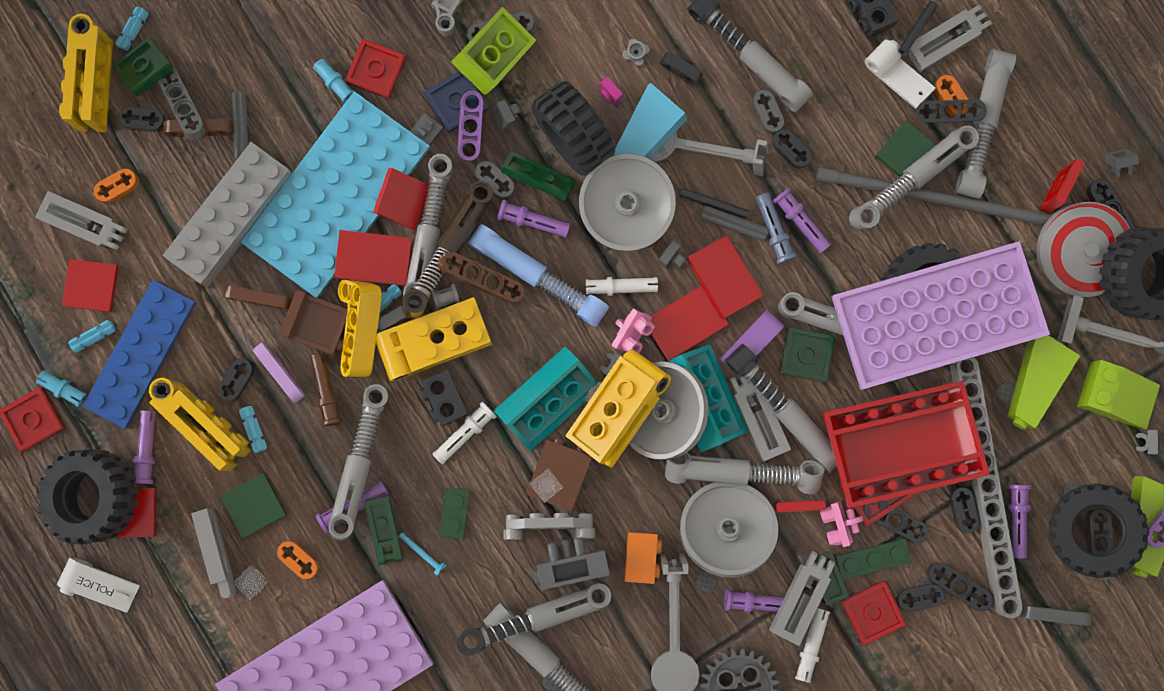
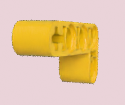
M342 280L339 284L338 295L341 301L348 303L341 357V373L344 377H368L373 367L382 299L381 289L378 285L367 281Z

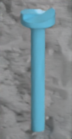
M403 532L399 535L400 539L436 569L434 571L435 575L438 576L447 566L444 562L441 564L437 563Z

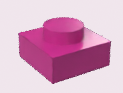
M609 77L601 81L600 94L607 103L611 101L614 106L622 101V92Z

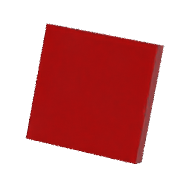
M362 38L345 82L390 99L407 57L405 54Z
M1077 159L1059 170L1040 206L1041 211L1048 214L1065 203L1085 162Z
M388 168L373 213L411 230H416L427 198L426 194L428 193L429 185L394 168Z
M69 259L62 306L112 313L119 266Z
M39 387L0 409V416L21 453L66 429L44 387Z
M138 488L139 494L135 495L138 505L132 511L135 515L131 522H126L127 528L123 532L118 533L115 538L156 537V488Z
M885 580L863 589L846 599L840 600L862 646L906 626Z

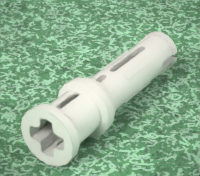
M482 401L480 407L471 416L467 415L465 417V423L432 453L433 456L441 464H444L474 433H481L482 427L497 416Z

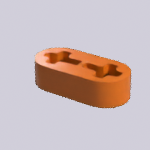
M944 75L935 82L934 92L939 101L968 100L954 77ZM943 84H949V85H950V87H949L948 90H947V89L942 90V89H941V86H942ZM953 104L945 108L951 117H955L958 114V109L955 110ZM962 104V105H963V106H962V108H963V114H962V116L969 110V109H965V105H966V104Z
M129 169L119 170L98 182L94 187V195L105 204L113 203L134 191L139 185V178ZM126 175L131 178L129 185L123 183ZM105 187L111 189L108 192V197L102 195L104 193L103 188Z
M286 541L278 547V558L302 579H310L317 575L319 571L317 560L298 543ZM293 546L294 550L292 552L298 558L295 559L292 556L286 558L284 556L286 554L284 548ZM301 560L305 564L311 562L312 573L307 572L304 574L302 572L304 567L299 561Z

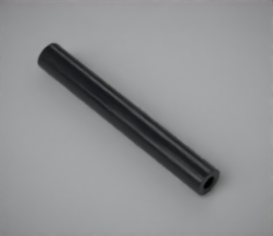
M930 1L898 49L899 54L907 55L936 10L937 4L934 1Z
M683 187L679 195L680 197L746 219L749 212L747 209Z

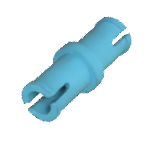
M320 59L314 64L313 69L323 78L327 88L332 89L341 98L343 103L346 102L354 91L342 80V75L339 72H335L325 59Z
M45 370L38 376L41 379L36 380V384L53 392L55 397H62L77 407L84 403L85 400L83 398H87L86 393L69 385V381L65 379L60 380Z

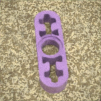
M261 342L253 349V352L294 403H297L305 396L301 388L265 343Z

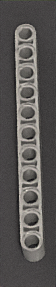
M972 357L952 363L951 375L953 383L964 381L965 386L968 384L973 389V394L971 397L968 396L971 408L977 412L975 423L978 433L981 435V445L990 473L988 476L970 481L980 520L979 531L990 592L993 598V608L1001 616L1016 618L1021 614L1022 601L977 360ZM962 361L966 362L969 366L967 373H964L960 368ZM985 479L990 483V488L987 492L982 489V482ZM989 503L994 506V513L991 516L986 512V507ZM994 527H996L999 532V535L995 540H993L990 536L991 529H993ZM1000 551L1003 555V560L1000 564H997L995 555ZM1002 576L1007 578V585L1004 588H1001L999 585V580ZM1007 600H1010L1012 604L1009 612H1005L1003 608Z

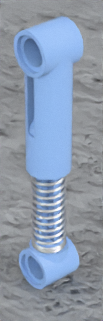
M483 224L479 225L467 243L475 251L489 257L533 287L541 285L544 291L548 290V293L551 292V295L555 294V298L558 297V300L562 299V302L569 304V307L573 306V309L578 312L577 316L594 327L598 326L609 309V306L591 294L586 296L581 292L578 293V290L575 291L574 288H570L571 285L568 287L567 283L561 282L560 278L557 280V276L553 277V274L547 273L548 267L511 245Z

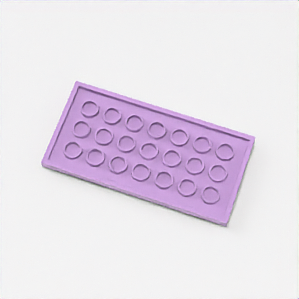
M1020 241L832 296L860 390L1050 335Z
M382 580L215 685L219 691H392L434 663L386 582Z

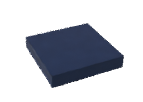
M460 71L424 92L448 133L459 127L460 102L463 95L468 91L479 93L475 85ZM468 96L465 99V104L468 108L475 109L478 106V100L474 96ZM484 100L482 113L489 110Z

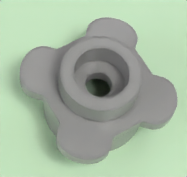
M631 39L628 42L627 50L623 51L622 56L625 60L633 61L636 66H641L650 48L636 39Z

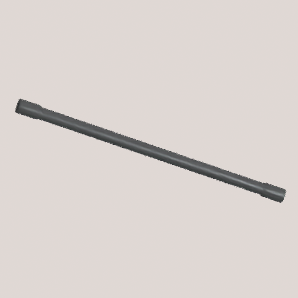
M819 166L815 176L816 181L842 184L876 192H883L884 189L893 184L892 182L842 173L838 170ZM921 188L911 190V193L904 195L906 198L1044 225L1052 216L1050 214Z

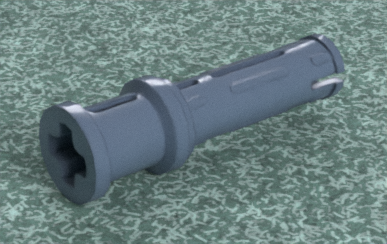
M767 192L757 196L756 201L769 229L771 237L769 244L773 246L778 258L776 261L777 265L796 259L797 254L793 253L789 243L790 236L784 233L770 193ZM767 208H769L775 225H772V222L767 212ZM781 246L784 247L786 254H783Z

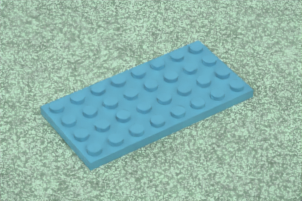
M354 91L242 239L241 243L311 295L319 298L334 278L339 230L367 233L380 216L373 213L388 168H394L410 176L429 151L430 146Z

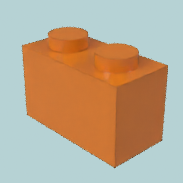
M627 532L625 582L654 584L655 578H659L660 564H656V554H661L662 539H658V534Z

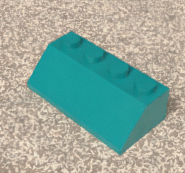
M711 345L687 352L668 361L669 363L681 365L695 374L706 392L708 419L705 430L697 442L700 452L749 432Z
M564 347L498 406L494 412L531 452L593 396L600 385L580 360Z

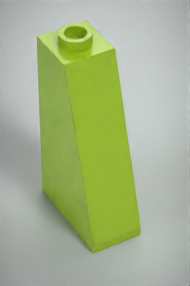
M1049 335L1027 341L1008 412V417L1014 420L1012 423L1023 430L1037 427L1080 357L1079 354Z
M1134 476L1131 498L1140 504L1141 510L1146 514L1147 525L1164 506V485L1145 476ZM1152 532L1154 536L1152 541L1160 540L1157 536L1159 532ZM1147 546L1141 560L1132 566L1133 574L1146 579L1148 575L1157 577L1164 561V547L1154 548Z

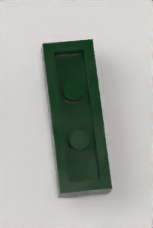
M513 151L510 152L501 168V173L563 201L568 197L575 182V179Z
M905 538L834 556L842 580L912 562Z

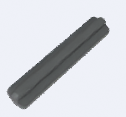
M242 91L232 93L234 158L236 160L248 146L246 94Z
M708 206L703 207L700 215L701 219L762 241L767 238L769 232L767 227Z

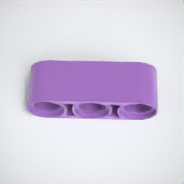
M476 91L465 93L460 102L457 151L460 158L466 161L477 158L480 152L483 98ZM466 97H476L478 106L475 109L468 108L465 104ZM470 119L476 123L475 132L469 133L465 131L464 122ZM466 143L472 144L475 148V153L471 157L465 156L462 152V147Z
M766 310L720 360L725 363L724 360L741 344L746 345L757 356L784 325Z

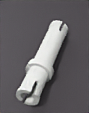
M607 277L605 280L586 279V287H590L586 288V295L607 293V296H612L613 293L658 292V285H648L656 284L658 280L657 277L612 279V277Z
M817 608L812 618L803 652L800 651L801 661L795 679L811 683L810 680L815 662L819 661L817 655L830 614L829 611Z

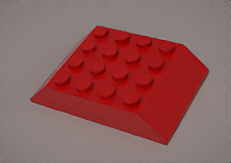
M964 381L823 413L848 509L990 475Z

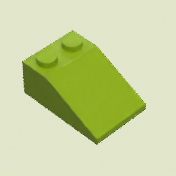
M502 7L451 63L486 95L502 80L534 44L536 39Z
M1103 360L1090 362L1077 407L1147 430L1160 385L1124 367Z

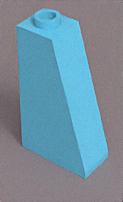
M650 83L616 146L614 156L635 154L651 159L687 120L685 112Z

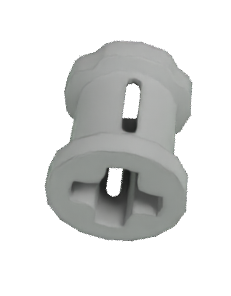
M455 284L439 291L434 289L432 292L437 310H441L442 307L453 303H460Z

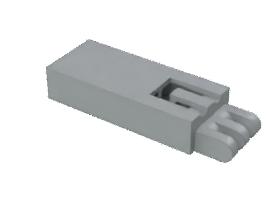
M980 4L969 11L965 9L916 39L907 55L919 73L974 41L982 34L983 30L993 24L991 20L986 21L984 24L981 23L987 17V14L984 12L979 16L976 15V13L983 9ZM961 24L962 27L954 32L957 38L953 40V36L949 35L948 31Z
M47 191L35 218L102 248L108 246L117 251L120 246L111 243L112 240L116 239L122 242L124 238L117 235L116 231L126 233L128 230L107 216ZM92 221L103 225V227L101 228L94 224L92 230L98 232L99 235L88 231V228Z
M735 377L731 378L730 382L736 393L733 396L761 462L791 450L780 423L774 415L771 403L767 402L763 394L760 395L761 392L754 388L751 381L747 382L746 378L739 377L741 385H738ZM753 395L757 396L762 410L755 413L750 408L757 405L752 397Z
M215 508L191 513L210 585L218 583L220 595L223 598L234 596L236 588Z
M814 551L810 553L805 566L800 564L769 629L772 633L800 646L831 581L829 575L835 565L834 561L829 560L824 568L823 565L826 557L822 555L817 563H814L818 554ZM813 580L818 581L811 596L802 592L805 586L811 589Z

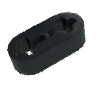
M666 52L660 61L664 69L693 86H697L703 77V73L698 68L671 52Z
M129 106L123 108L118 115L119 122L124 127L136 131L159 132L163 130V122L166 121L165 116L161 112L151 108ZM132 113L139 120H131L129 123L126 117H130ZM155 115L159 122H155L154 126L149 121H145L146 119H153Z
M783 129L776 132L772 139L774 149L792 167L796 169L806 167L811 160L809 149L789 130ZM779 136L781 138H784L786 136L788 138L787 144L791 148H789L786 144L779 145ZM792 150H794L798 155L803 153L805 155L803 158L805 162H803L802 160L797 162L795 160L796 154Z
M238 359L232 363L219 384L218 394L220 398L229 402L239 399L254 374V366L250 361ZM246 364L245 369L248 371L247 374H241L239 378L236 379L240 372L239 370H237V367L244 366ZM235 381L236 383L233 386L235 394L226 396L227 391L224 390L225 387H231Z
M967 488L953 489L949 495V501L955 525L962 532L972 533L978 529L980 524L973 493ZM959 492L967 496V499L963 500L964 508L961 502L956 501V497L960 496ZM964 512H966L967 518H972L973 523L969 524V528L966 525H962V521L965 520Z
M935 584L905 588L897 594L896 602L901 609L906 611L926 609L940 605L944 600V592L940 586ZM930 589L937 592L933 602L931 599L923 598L922 596L929 594ZM907 593L911 597H918V600L910 602L911 606L903 603Z

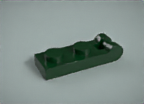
M389 495L365 500L364 504L378 565H385L387 561L395 560V562L403 561V553ZM391 545L393 551L385 552L383 547Z

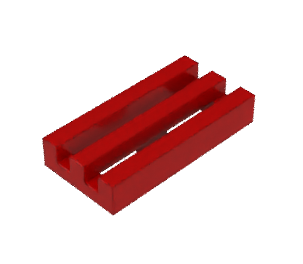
M824 500L774 502L773 509L774 512L826 510Z

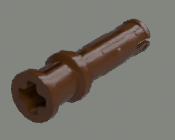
M320 353L313 354L309 357L319 397L316 404L320 408L323 420L321 427L340 424L343 421L342 418H339L336 404L338 399L333 395L325 353H321V355Z

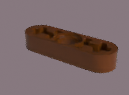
M201 119L206 130L204 136H228L233 134V122L231 120ZM166 120L163 122L164 135L185 137L177 120ZM193 121L188 123L191 130L196 129Z
M225 285L223 298L282 310H289L293 298L228 285Z

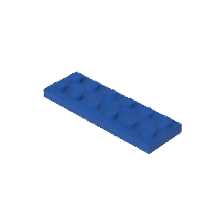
M152 280L82 407L127 429L145 398L151 383L155 380L193 311L196 302Z

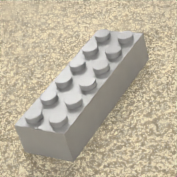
M250 142L162 256L198 283L208 288L241 246L242 239L291 176V171Z

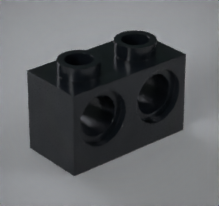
M848 0L852 12H856L859 18L858 24L861 31L866 33L868 39L893 28L899 20L889 0H871V3H866L863 0ZM871 17H878L881 23H875Z
M449 370L421 381L424 387L420 388V391L425 401L430 400L433 409L429 411L435 424L439 422L440 426H445L469 415ZM436 382H442L445 386L443 393L440 395H435L432 391V387ZM445 404H452L454 406V413L449 417H445L442 414V407Z

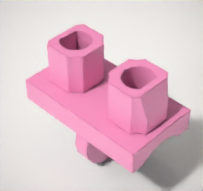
M633 308L625 321L617 319L616 325L620 329L612 346L624 352L635 350L640 353L643 348L639 342L642 334L650 335L655 328L650 321L652 316Z
M841 500L832 503L826 510H821L820 514L824 523L836 521L837 530L827 532L829 544H842L843 547H846L853 543L849 525L851 526L852 533L860 532L857 523L864 520L863 516L855 517L853 508L846 510L847 519Z

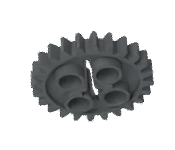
M742 647L739 650V654H736L734 649L730 648L729 656L721 651L722 659L720 660L713 656L715 665L706 664L710 672L709 674L702 673L701 675L707 681L699 684L706 691H719L721 689H735L738 686L737 683H741L744 687L761 683L760 687H747L741 691H779L773 688L774 685L779 683V680L771 678L776 674V671L774 669L767 670L771 663L769 661L761 663L763 660L761 654L754 658L753 650H750L745 655L744 648ZM747 668H754V677L750 680L744 679V671ZM724 672L731 674V680L727 684L719 682V677Z

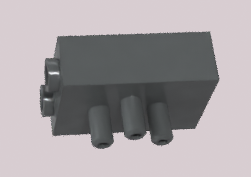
M577 537L573 539L576 554H572L570 540H562L560 544L563 557L559 558L557 543H549L547 548L550 560L537 563V568L533 570L535 584H540L541 590L609 576L605 550L598 549L586 552L583 537Z

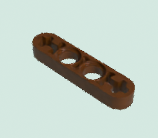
M448 252L441 255L438 259V268L442 273L504 302L515 303L524 297V287L522 284L458 253ZM452 258L453 264L462 266L460 269L457 267L448 268L449 264L446 263V260ZM469 266L475 268L477 273L473 280L466 276V269ZM490 276L497 280L495 289H490L487 286V279ZM514 287L516 296L511 297V293L507 290H502V288L510 289Z

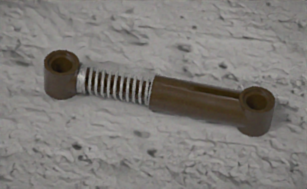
M477 181L471 185L467 196L435 246L437 251H435L433 258L429 261L427 268L424 269L425 272H422L421 279H418L416 286L404 295L402 311L408 318L417 319L425 313L426 306L430 300L429 297L431 292H433L432 288H436L437 281H440L441 274H444L438 268V259L441 255L448 252L460 253L483 213L489 207L493 196V189L487 182ZM483 193L486 198L479 200L474 194ZM472 208V209H473L472 213L470 214V216H469V218L467 219L466 223L463 224L464 219L466 218L467 214L469 213L470 209ZM452 258L446 260V263H451L450 260H452ZM417 300L421 306L413 309L409 307L408 302Z

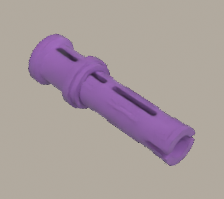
M787 188L773 202L779 204L786 213L785 217L789 220L792 219L820 254L831 243L803 211L804 205L798 203L790 193L791 189Z
M506 200L502 201L497 218L500 221L505 219L514 222L519 227L525 224L563 236L564 238H566L570 223L530 212L526 206L518 207L508 204Z
M140 411L137 456H134L133 459L136 480L133 482L137 484H153L151 475L152 465L155 464V460L152 457L157 412Z
M382 481L363 491L358 511L365 508V500L389 495ZM351 499L345 502L342 514L347 515ZM333 508L323 514L318 513L316 515L317 521L326 534L329 533V522ZM338 521V522L335 523L334 526L340 524L341 522H343V523H346V522H344V521Z
M1009 484L1011 504L1008 505V509L1012 511L1013 557L1027 558V512L1031 510L1029 505L1031 485ZM1019 523H1020V544H1019Z
M726 589L724 610L739 609L744 610L745 613L752 612V610L778 612L784 598L754 595L751 591H746L745 593L731 592V589Z

